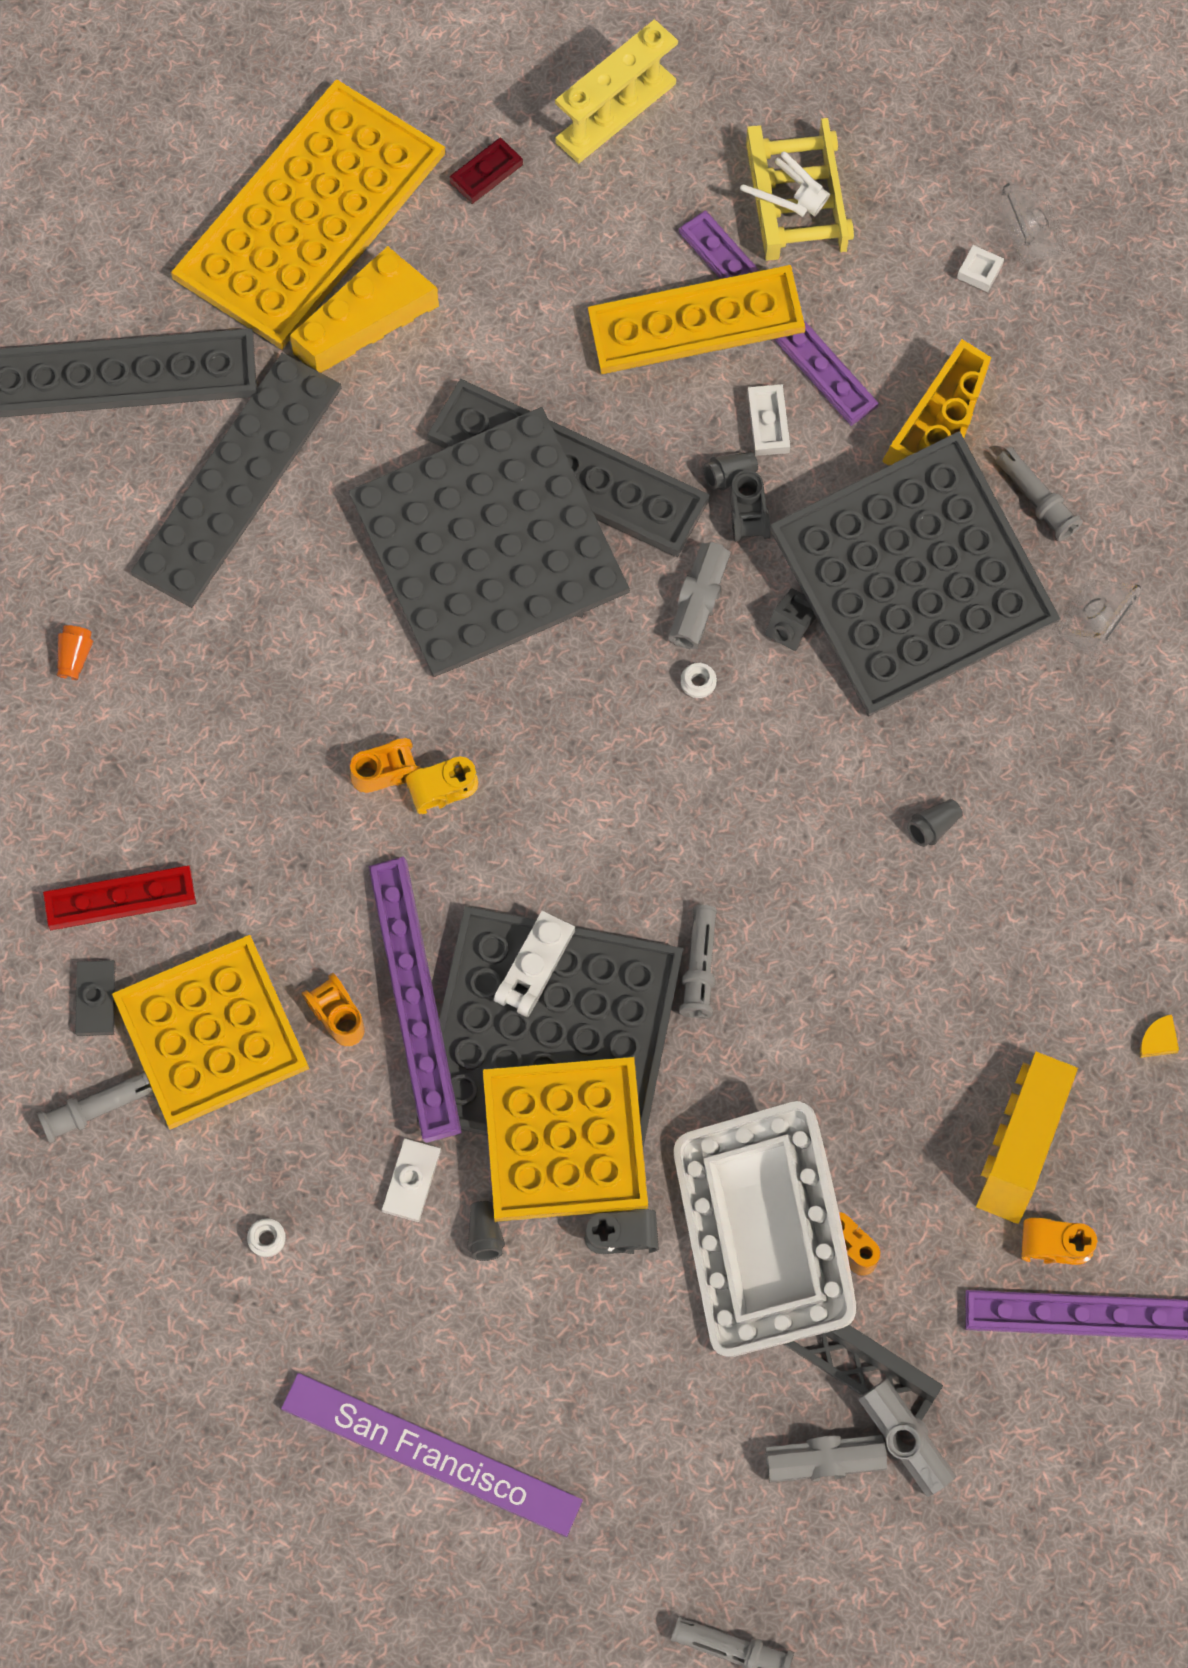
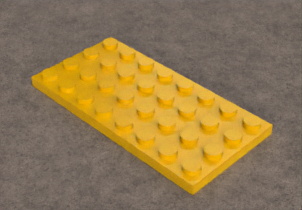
M336 79L172 270V279L247 328H252L253 332L282 350L290 341V335L312 315L443 158L445 146Z

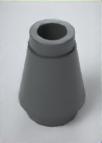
M751 451L711 457L710 462L704 464V476L712 490L720 489L724 491L732 486V480L739 472L744 470L757 472L758 462Z
M949 799L946 802L914 814L912 820L907 825L909 834L922 847L928 844L935 845L958 819L963 816V812L955 800Z
M490 1201L474 1202L470 1205L467 1249L472 1253V1258L475 1260L489 1261L497 1259L503 1254L502 1248L505 1246V1241L499 1223L494 1220L493 1203Z

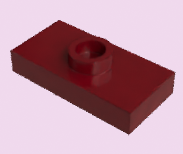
M500 137L450 175V183L471 204H474L523 166V158Z

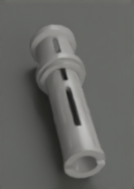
M1014 448L1006 449L1008 455L1003 451L996 458L995 463L1002 468L1036 507L1035 513L1037 518L1048 523L1055 531V538L1059 542L1075 533L1083 523L1081 517L1074 516L1063 504L1064 498L1060 494L1049 491L1019 457Z
M697 905L693 908L694 916L689 971L685 972L682 977V983L685 985L684 1004L680 1006L679 1013L684 1017L708 1019L713 1016L710 998L711 988L716 984V979L711 973L717 909L709 905Z
M143 1071L139 1075L77 1101V1098H69L66 1100L65 1105L47 1113L39 1111L37 1115L51 1144L55 1142L56 1137L76 1128L80 1131L85 1129L89 1120L154 1093Z
M681 1616L677 1620L671 1638L672 1642H677L712 1656L728 1660L743 1666V1668H790L795 1653L790 1650L784 1653L764 1646L763 1641L760 1639H752L751 1642L739 1639L705 1625L697 1624Z

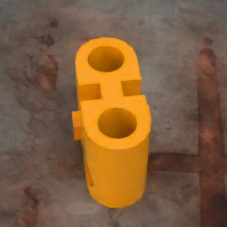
M839 1212L850 1270L857 1275H869L878 1264L881 1254L880 1248L860 1227L858 1228V1225L848 1215ZM860 1253L867 1254L870 1259H863Z

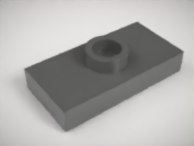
M114 960L77 962L75 1034L77 1036L114 1035L115 1000L112 995L115 992L116 963Z

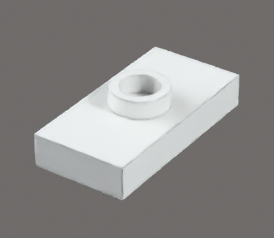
M404 1138L382 1208L383 1213L415 1222L420 1221L440 1157L441 1148Z

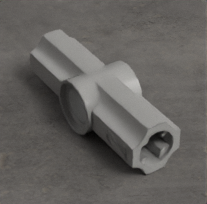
M715 542L702 543L694 561L691 575H687L678 600L679 608L669 633V641L677 646L689 650L698 649L708 618L714 614L715 600L719 599L722 587L720 584L731 553L721 544Z
M888 1379L880 1382L858 1399L886 1438L889 1452L894 1457L901 1459L927 1497L934 1495L956 1478L955 1473L928 1437V1429L921 1419L914 1417ZM899 1431H910L916 1439V1445L904 1444L899 1437Z
M883 1435L841 1439L840 1436H823L809 1439L806 1443L766 1447L765 1449L769 1483L811 1478V1481L818 1482L821 1477L835 1476V1480L845 1478L847 1474L887 1470V1454Z

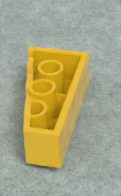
M387 246L290 335L293 354L307 366L322 373L354 355L359 349L370 343L377 342L400 326L403 327L423 313L430 312L439 307L438 289Z
M961 339L890 445L882 462L890 466L959 431L963 438H965L991 357Z
M1037 1051L1030 1064L1022 1063L1015 1081L1016 1084L1021 1085L1019 1094L1011 1093L1004 1114L1009 1115L1010 1118L1007 1125L1000 1123L992 1145L997 1146L998 1149L995 1156L988 1155L980 1176L985 1177L986 1181L976 1208L1019 1224L1034 1193L1078 1067Z

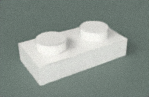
M783 384L748 387L747 396L754 455L790 453Z

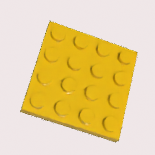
M251 935L112 993L170 1130L309 1070L307 1061Z
M634 1057L483 1069L495 1222L648 1209Z

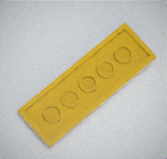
M791 265L587 307L601 375L805 333V323Z

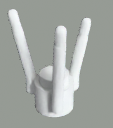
M785 151L781 153V157L788 164L780 158L775 159V164L800 185L794 196L798 200L797 204L744 184L740 186L741 191L790 209L801 217H804L807 212L815 217L830 196V193L825 191L823 186L816 182Z

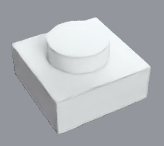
M973 245L958 272L957 279L989 292L1003 266L1004 258Z

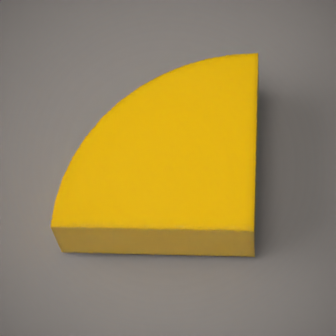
M1164 1016L1150 1025L1140 1044V1058L1178 1053L1179 1047L1173 1016Z

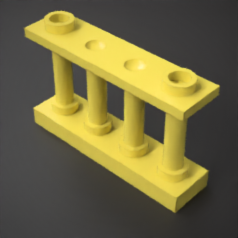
M654 19L555 99V104L573 122L555 137L556 144L579 164L676 85V78L660 64V59L678 45V40Z
M828 118L821 119L819 136L769 141V138L763 139L761 125L747 127L746 147L753 188L772 194V188H775L776 184L795 182L783 170L774 171L773 167L768 168L767 159H770L771 155L781 154L783 151L794 153L822 149L824 165L802 168L814 180L827 179L830 196L822 209L832 208L835 224L784 230V227H778L777 218H780L781 214L793 213L794 211L755 197L766 261L778 260L780 249L786 247L787 243L838 238L840 252H847L848 240H853L854 230L852 219H846L834 154V151L838 150L836 131H830ZM795 198L785 199L796 204L798 203V200H796Z

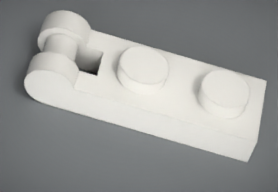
M541 911L507 976L500 984L494 1001L503 1006L507 1003L517 1008V1013L529 1017L575 932V926ZM517 983L528 988L525 995L514 990Z

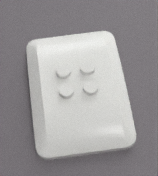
M800 1101L789 1102L681 1135L674 1145V1160L709 1338L713 1349L725 1357H735L848 1326L854 1320L856 1314V1300L836 1196L814 1110L809 1105Z

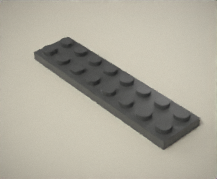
M252 328L0 349V418L247 398L257 393L254 334Z
M281 353L258 386L257 393L253 394L135 564L131 570L132 576L193 608L342 389L341 383Z
M460 379L427 434L428 441L443 448H448L530 411ZM549 420L596 519L678 558L706 508L710 494Z

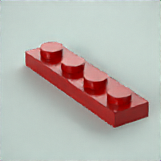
M190 865L43 892L47 923L50 931L197 904Z

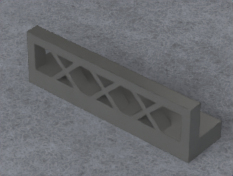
M851 1325L821 1334L823 1348L807 1350L795 1341L784 1344V1346L860 1395H864L869 1391L866 1388L863 1373L874 1370L881 1371L887 1376L893 1387V1380L904 1386L895 1389L898 1394L912 1391L925 1400L915 1417L921 1420L943 1387L941 1383ZM827 1337L836 1342L837 1345L829 1346ZM847 1349L853 1353L857 1369L841 1372L833 1367L830 1351ZM825 1353L827 1362L815 1354ZM859 1358H861L871 1366L861 1367ZM858 1374L860 1383L849 1376Z

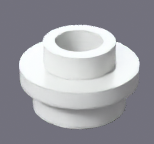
M694 663L683 670L680 682L683 691L693 698H704L714 691L717 678L710 666L703 663ZM700 676L704 678L705 683L702 686H695L692 683V679Z
M268 1218L256 1221L250 1227L247 1234V1242L250 1249L260 1257H272L278 1254L283 1249L286 1241V1234L281 1224ZM264 1232H271L274 1235L273 1241L268 1245H264L259 1241L261 1234Z

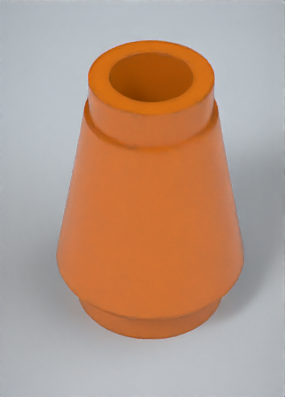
M72 625L63 626L62 633L58 634V677L66 679L68 676L72 680H78L94 642L91 639L92 632L90 630Z

